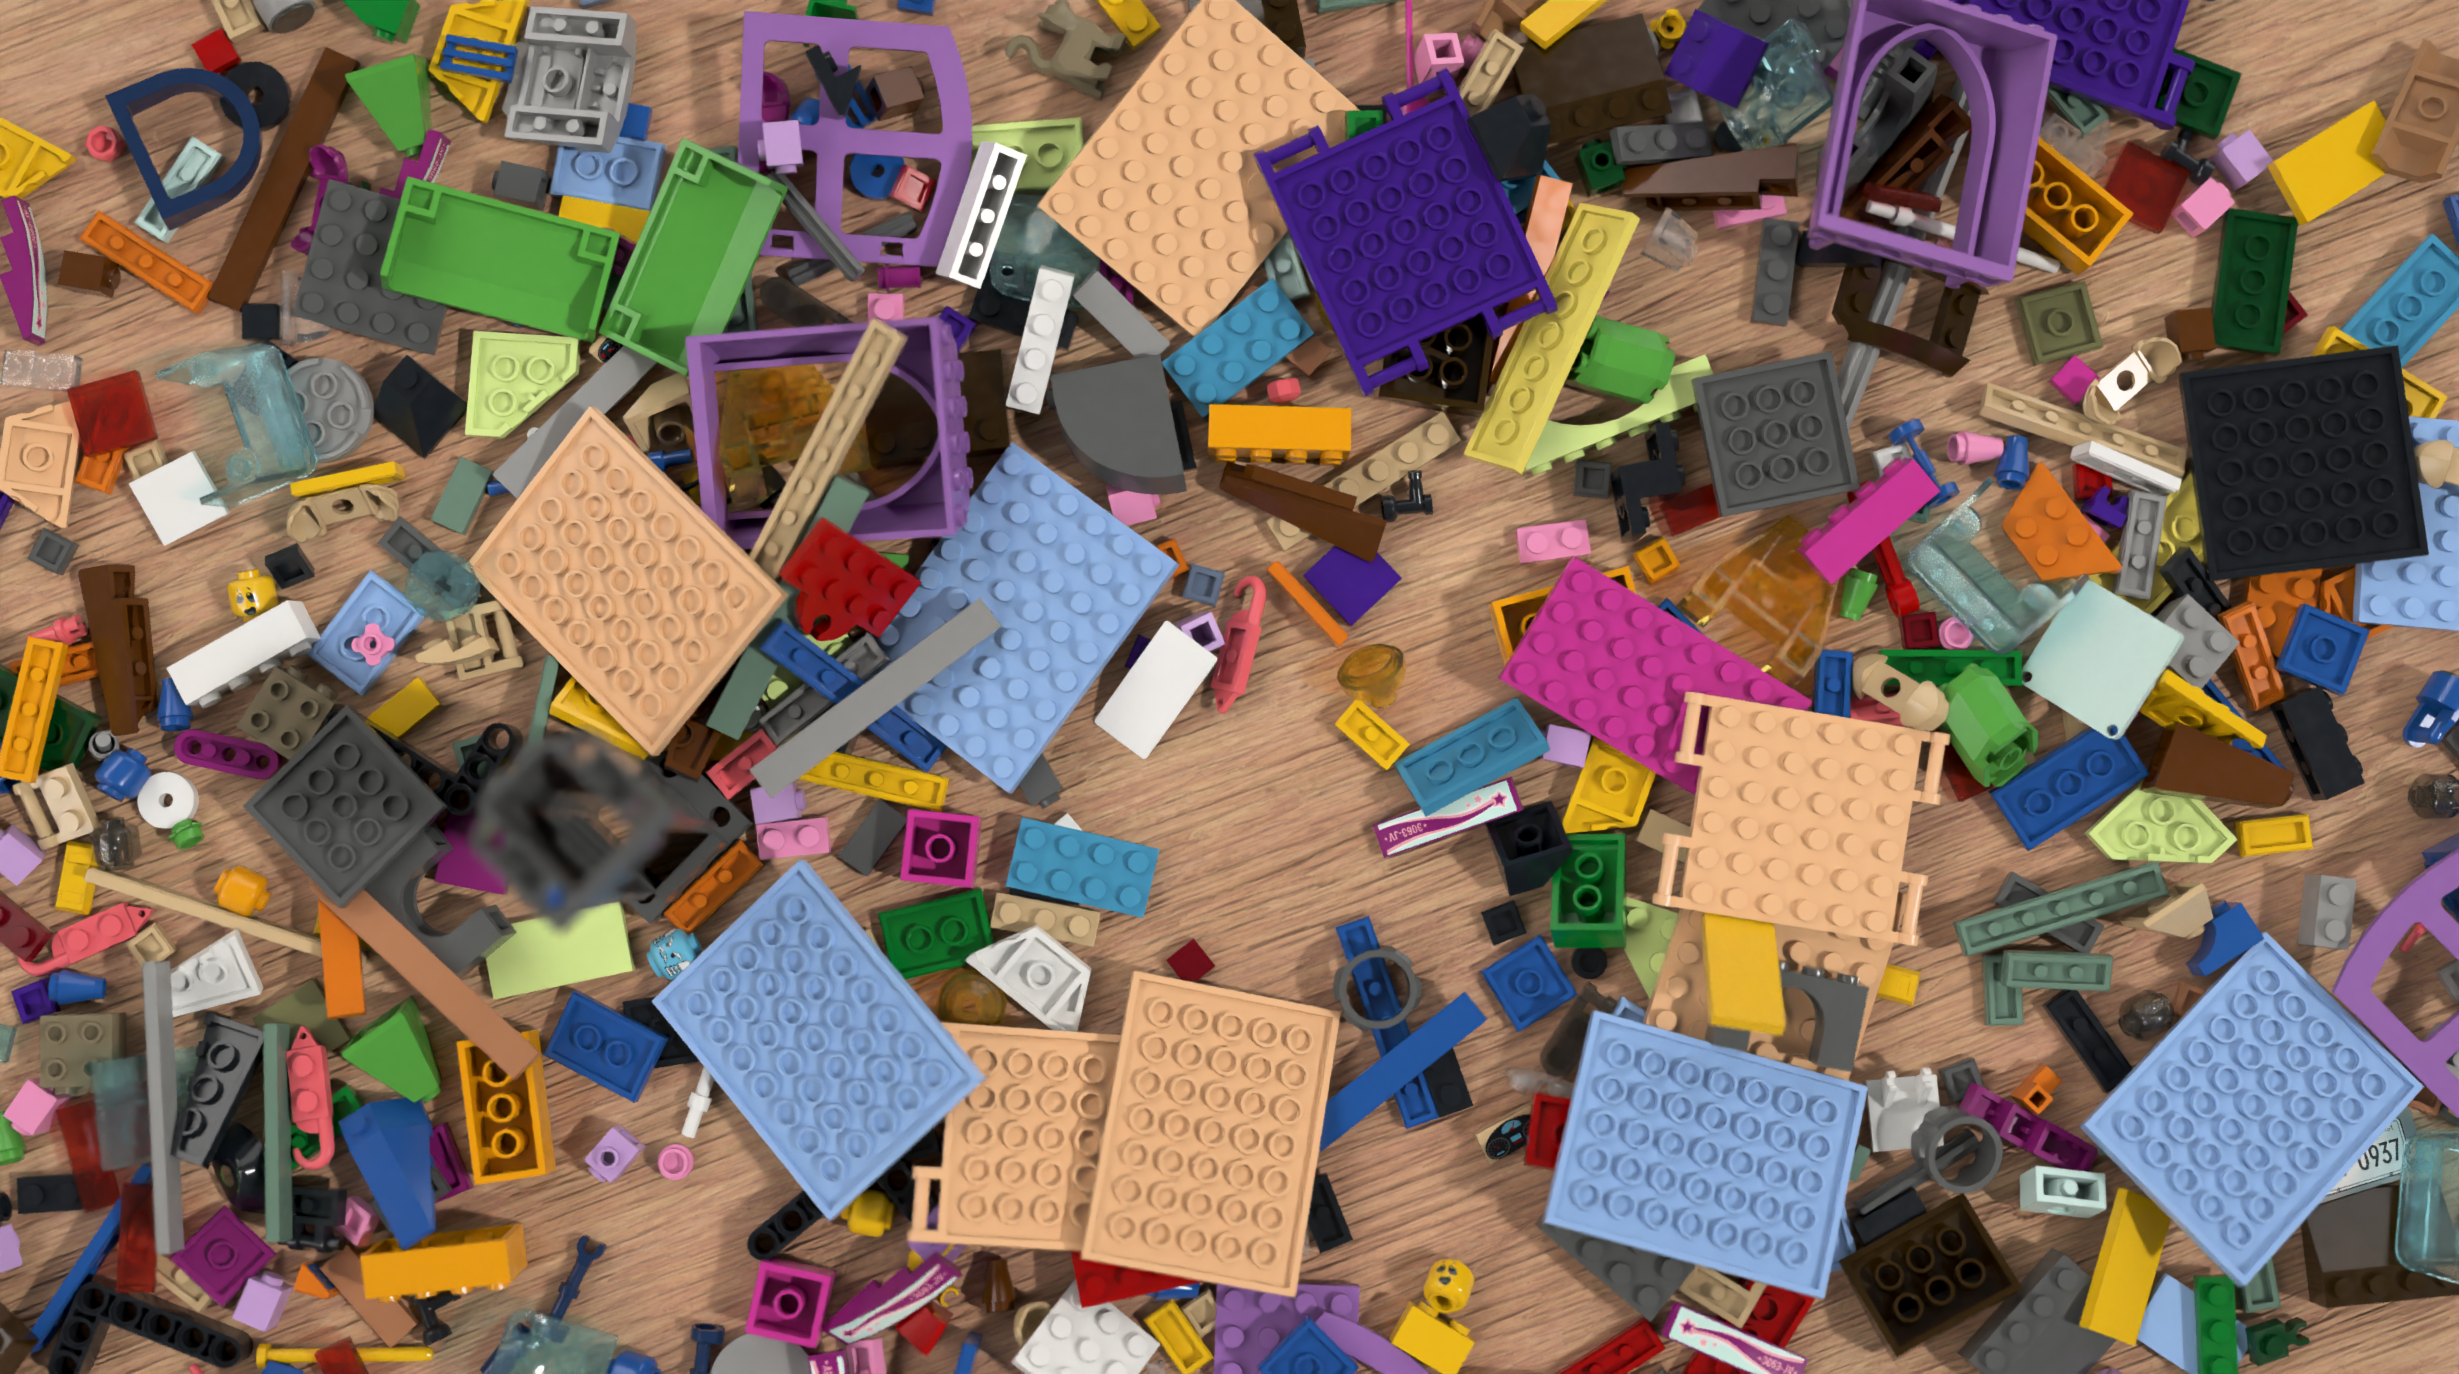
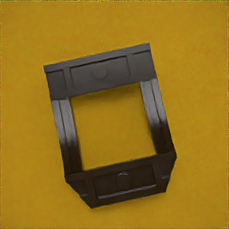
M1886 257L1882 258L1880 268H1844L1832 315L1838 325H1844L1849 334L1847 340L1867 344L1899 355L1926 368L1940 371L1945 377H1953L1971 361L1963 357L1979 297L1980 295H1989L1985 287H1979L1978 284L1973 282L1963 283L1959 289L1944 287L1930 339L1926 340L1889 326L1868 321L1885 261H1889L1916 270L1946 283L1947 275Z

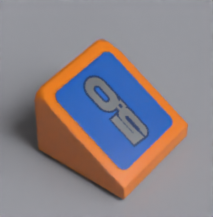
M310 1260L301 1264L294 1286L295 1291L325 1300L339 1295L340 1291L320 1270L319 1265L315 1261Z

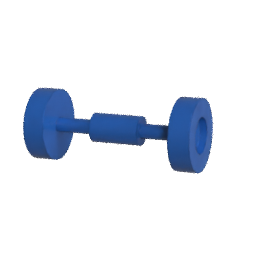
M1913 419L1895 428L1889 433L1888 437L1893 446L1908 442L1914 453L1912 458L1939 488L1940 492L1926 503L1928 509H1932L1953 499L1960 493V490L1955 482H1949L1942 486L1938 483L1933 474L1936 472L1925 450H1920L1914 440L1925 428L1920 419Z

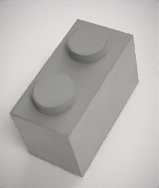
M2305 875L2297 944L2349 950L2356 879L2327 875Z

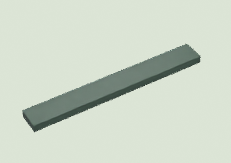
M836 474L799 546L822 516L849 532L869 495V490ZM781 578L778 585L788 594L787 598L742 652L706 721L707 726L739 740L779 664L778 661L761 650L759 646L780 619L796 630L799 627L794 610L801 590Z

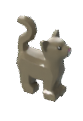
M1057 0L1054 4L1049 5L1044 13L1039 12L1037 15L1042 20L1038 22L1037 27L1039 29L1065 35L1063 42L1052 59L1042 58L1039 44L1030 36H1014L1007 42L1005 54L1008 58H1013L1017 51L1023 48L1027 51L1031 67L1040 73L1051 74L1055 78L1069 83L1080 93L1100 101L1107 86L1100 80H1107L1113 68L1106 62L1096 65L1091 62L1094 51L1120 56L1126 41V35L1119 32L1112 36L1106 34L1092 20L1076 16L1067 0Z

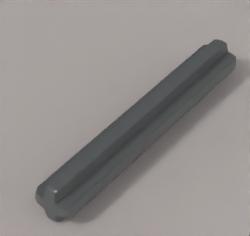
M775 170L768 174L767 177L789 187L783 199V204L843 275L851 282L858 280L864 274L865 269L785 175H776Z
M905 212L859 235L901 238L916 231L917 225L912 214ZM806 259L789 267L787 273L792 284L800 286L838 267L832 260Z
M1965 1130L1945 1143L1944 1146L1936 1149L1935 1163L1939 1173L1979 1148L1978 1138L1971 1130ZM1914 1163L1855 1201V1209L1859 1215H1865L1911 1187L1917 1188L1931 1179V1177L1924 1171V1168Z

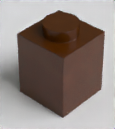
M912 66L876 75L866 88L878 122L916 112L925 98L924 85L921 79L916 77Z
M64 250L58 285L72 292L113 298L114 290L118 288L121 280L119 264L107 257Z
M2211 307L2176 310L2164 317L2167 339L2178 346L2182 362L2203 360L2206 353L2216 349Z

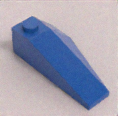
M408 1098L369 1102L339 1121L338 1123L349 1151L400 1247L406 1250L436 1231L435 1190L431 1188L430 1170L434 1168V1157L430 1155L429 1138L433 1137V1129L422 1100L420 1099L414 1103Z

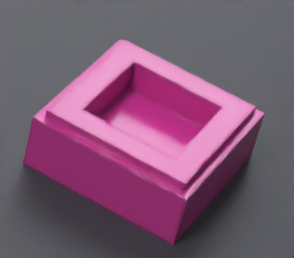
M2074 355L2048 382L2072 405H2075L2083 398L2091 382L2095 378L2099 380L2100 377Z

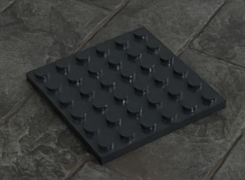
M2398 345L2184 372L2178 375L2204 563L2209 581L2231 580L2429 555Z

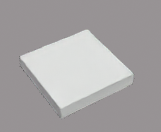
M195 451L129 483L164 546L230 514Z

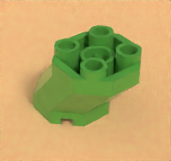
M1596 315L1566 378L1565 384L1619 398L1628 403L1649 404L1654 398L1650 394L1656 388L1662 390L1668 384L1675 361V354L1673 350L1667 347L1670 341L1665 335Z
M1969 664L1958 677L1937 688L1944 693L1945 699L1949 702L1946 720L1938 728L1943 733L1951 735L1950 743L1979 783L1984 787H1990L1991 782L1995 787H2001L2023 771L2028 763L2023 759L2027 751L2034 754L2037 750L2038 730L2027 722L1994 673L1987 668H1980L1976 664Z

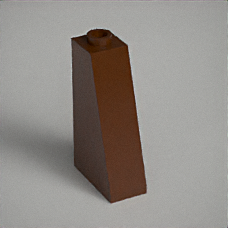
M2177 722L2164 726L2148 767L2150 775L2144 778L2140 790L2152 794L2269 809L2283 806L2290 799L2294 789L2291 783L2295 773Z

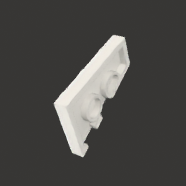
M238 929L233 930L171 969L173 1017L253 997L262 993L263 985Z

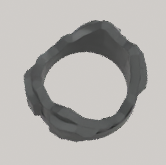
M1385 946L1381 949L1362 952L1352 958L1345 966L1337 969L1332 991L1334 999L1340 1000L1344 1008L1341 1014L1347 1022L1362 1031H1369L1373 1028H1388L1400 1023L1408 1016L1412 1009L1418 1006L1422 985L1420 977L1414 975L1410 967L1412 961L1407 955L1392 946ZM1368 958H1388L1395 962L1405 974L1407 983L1406 1000L1401 1010L1391 1018L1383 1020L1365 1018L1354 1011L1347 999L1346 984L1351 971L1356 965Z
M1940 1106L1927 1112L1923 1122L1911 1136V1153L1916 1164L1924 1168V1171L1937 1184L1954 1193H1971L1983 1188L1995 1177L2002 1162V1142L1995 1128L1982 1118L1966 1111H1961L1954 1106ZM1957 1125H1978L1983 1131V1139L1979 1142V1148L1975 1150L1976 1158L1974 1162L1961 1168L1955 1179H1944L1939 1174L1935 1163V1152L1940 1139L1948 1130Z

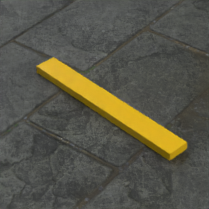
M743 731L739 740L722 733L709 759L721 761L755 733ZM833 752L798 778L807 782L941 813L943 812L950 778L838 752Z

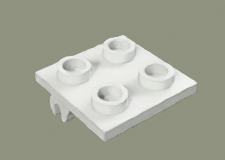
M1929 1067L1921 1068L1920 1074L1917 1076L1896 1078L1894 1071H1886L1885 1077L1882 1079L1865 1080V1086H1868L1866 1099L1872 1152L1911 1149L1912 1133L1919 1128L1925 1114L1940 1107L1937 1075L1932 1074ZM1943 1136L1937 1146H1944Z

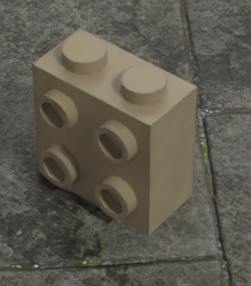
M292 665L288 669L275 666L236 727L291 760L325 727L327 716L332 711L343 709L346 705L336 700L339 694L323 684L315 687L306 680L309 675Z
M126 1012L40 1016V1088H54V1094L77 1093V1087H89V1093L113 1092V1086L126 1083Z

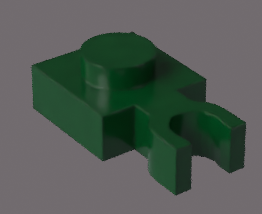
M2295 1317L2284 1323L2275 1318L2245 1328L2250 1362L2261 1366L2289 1356V1345L2302 1346L2310 1343L2309 1338L2304 1335H2296L2298 1329L2307 1326V1321Z

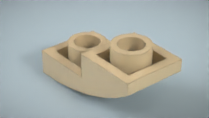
M476 634L463 640L460 643L462 646L460 649L456 642L450 640L443 641L442 638L432 640L422 646L424 651L415 655L417 662L427 665H457L485 658L500 650L494 638L488 636L481 637L480 634Z

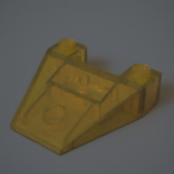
M813 364L728 371L718 452L733 504L767 496L761 468L801 457L835 391ZM862 428L857 433L837 472L840 476L871 468L867 443Z
M1788 515L1710 565L1690 585L1675 607L1702 628L1723 607H1726L1776 646L1761 667V670L1793 688L1804 679L1822 652L1839 579L1832 585L1823 582L1797 552V549L1803 545L1801 542L1802 538L1810 531Z

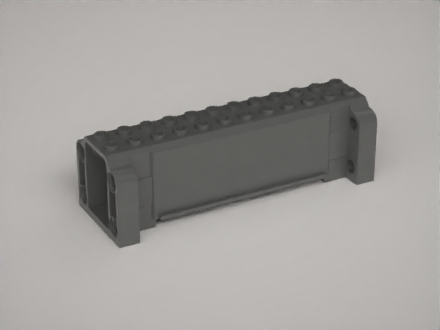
M580 730L570 733L563 740L529 742L517 753L515 759L518 762L507 773L503 770L486 785L489 791L481 798V823L473 832L472 843L476 853L558 933L566 932L589 907L601 906L604 902L627 901L649 924L656 923L664 915L663 912L700 878L755 822L732 799L727 800L704 771L698 783L679 774L672 778L668 777L664 770L668 750L662 751L655 758H645L643 760L640 756L617 752L604 738L596 733ZM584 741H589L593 747L580 744ZM606 804L636 831L624 844L599 820V811ZM724 807L730 813V821L726 826L719 827L714 820V815L719 808ZM496 829L502 830L506 837L505 845L499 851L494 850L490 844L491 834ZM665 830L706 832L709 836L664 882L643 864L665 841L661 836ZM554 886L561 888L564 893V902L557 909L549 904L547 898L548 892ZM655 894L654 899L650 903L642 901L649 895Z

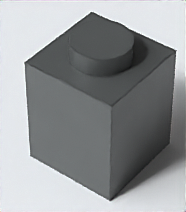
M501 161L500 170H496L492 178V190L494 195L502 202L543 211L551 177L543 169Z
M1041 753L1019 783L1031 806L1035 807L1040 804L1042 809L1060 800L1061 798L1058 793L1064 790L1043 753Z

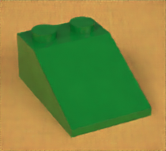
M1567 834L1573 853L1552 878L1550 932L1554 947L1626 948V835Z

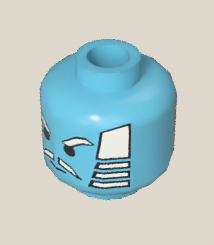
M675 928L653 939L650 943V951L646 955L653 971L659 978L664 976L668 980H674L698 957L699 953L703 952V949L694 933L687 935L683 929Z

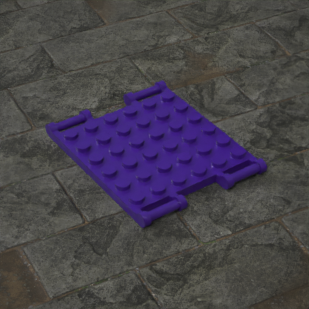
M1949 0L1950 2H1953V3H1956V2H1957V0ZM1967 0L1966 4L1976 5L1981 8L1982 12L1992 15H2008L2013 18L2014 22L2024 25H2040L2044 28V31L2057 35L2049 87L2153 123L2159 129H2174L2177 117L2174 115L2187 75L2192 74L2195 66L2193 60L2172 53L2190 0ZM1925 40V43H1926L1928 46L1933 47V48H1936V47L1933 46L1931 43H1929L1927 40ZM2168 67L2173 71V75L2162 109L2159 110L2154 107Z
M1447 68L1436 72L1435 77L1395 95L1391 92L1382 96L1383 105L1392 121L1329 148L1320 127L1317 125L1308 129V134L1270 151L1265 152L1261 150L1253 154L1255 162L1264 177L1364 397L1373 394L1375 388L1415 370L1421 372L1428 369L1429 365L1419 342L1481 314L1489 335L1492 339L1503 335V331L1544 312L1548 315L1558 310L1556 301L1501 182L1497 181L1466 121L1470 118V115ZM1442 89L1445 92V97L1403 115L1400 107ZM1313 146L1316 148L1318 154L1278 172H1274L1271 166ZM1536 290L1539 296L1538 300L1497 318L1493 310L1494 308ZM1408 348L1411 354L1410 358L1370 376L1367 375L1365 366Z

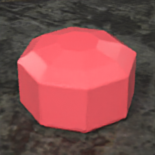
M98 126L88 132L85 146L95 159L111 163L122 156L125 142L115 129Z
M1296 378L1277 380L1266 386L1269 402L1274 404L1289 403L1298 399L1301 395L1299 381Z

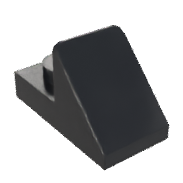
M819 45L807 50L806 55L837 116L841 120L847 116L860 76L861 65L835 77L833 73L838 71V67L829 51L823 53Z

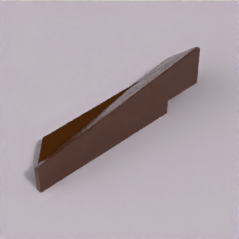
M1940 94L1912 124L1848 201L1841 205L1839 217L1878 228L1887 218L1866 212V205L1869 199L1872 198L1893 206L1897 203L1902 204L1954 153L1949 144L1971 129L1970 116L1952 98Z
M1791 143L1627 169L1624 175L1626 179L1623 185V197L1646 198L1647 207L1655 211L1761 210L1762 195L1798 197L1797 144Z
M1230 461L1226 462L1219 485L1222 491L1368 562L1374 561L1387 520L1353 511L1357 496L1256 465L1247 464L1242 466Z
M107 564L80 569L78 576L111 732L114 736L138 733L140 730L138 728L139 721L144 714L152 712L158 703L148 598H134L135 565Z

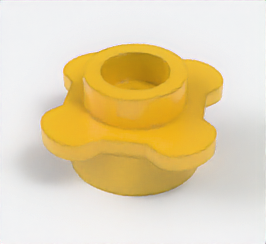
M1668 9L1659 20L1654 19L1649 25V29L1657 35L1660 40V46L1665 50H1670L1674 47V43L1682 38L1687 27L1684 18L1676 9ZM1667 27H1672L1673 31L1668 32Z

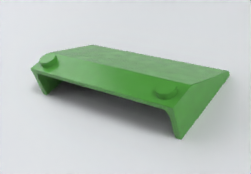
M682 138L598 333L689 377L685 337L725 334L789 187Z
M407 176L380 273L382 289L594 343L605 303L620 233Z

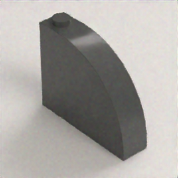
M1160 354L1050 375L1052 389L1046 390L1049 410H1057L1061 431L1067 446L1080 464L1090 473L1112 486L1135 493L1158 495L1187 491Z

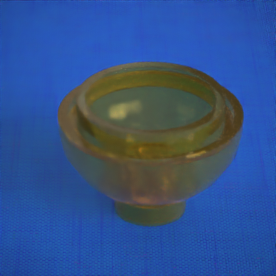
M1386 644L1368 645L1356 650L1345 659L1338 670L1337 680L1348 696L1358 701L1369 702L1373 708H1385L1393 704L1397 699L1396 691L1403 683L1406 674V660L1403 652L1395 646Z
M976 969L962 970L950 976L942 984L936 999L937 1015L940 1022L1000 1026L1007 1010L1005 992ZM966 999H973L976 1002L974 1012L968 1013L963 1009V1003Z

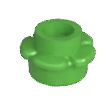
M186 819L175 824L171 828L173 833L168 838L169 842H174L178 850L193 847L205 837L201 830L202 823Z

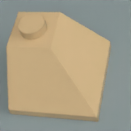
M677 373L651 384L623 416L624 422L639 449L646 456H648L649 452L664 450L666 453L687 449H692L694 456L697 455L690 382L687 376Z
M2177 882L2167 889L2169 895L2148 901L2121 919L2120 922L2123 927L2170 937L2194 938L2205 931L2206 927L2204 924L2213 919L2206 888L2203 883Z

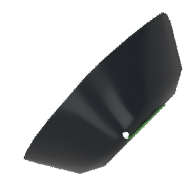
M232 1120L211 1161L215 1174L231 1204L241 1211L265 1214V1148L248 1128ZM223 1165L227 1166L233 1175V1186H229L223 1179Z

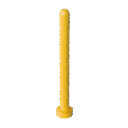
M260 1343L256 1353V1365L258 1369H264L269 1360L277 1363L430 1361L434 1358V1349L431 1347L272 1349L270 1343Z

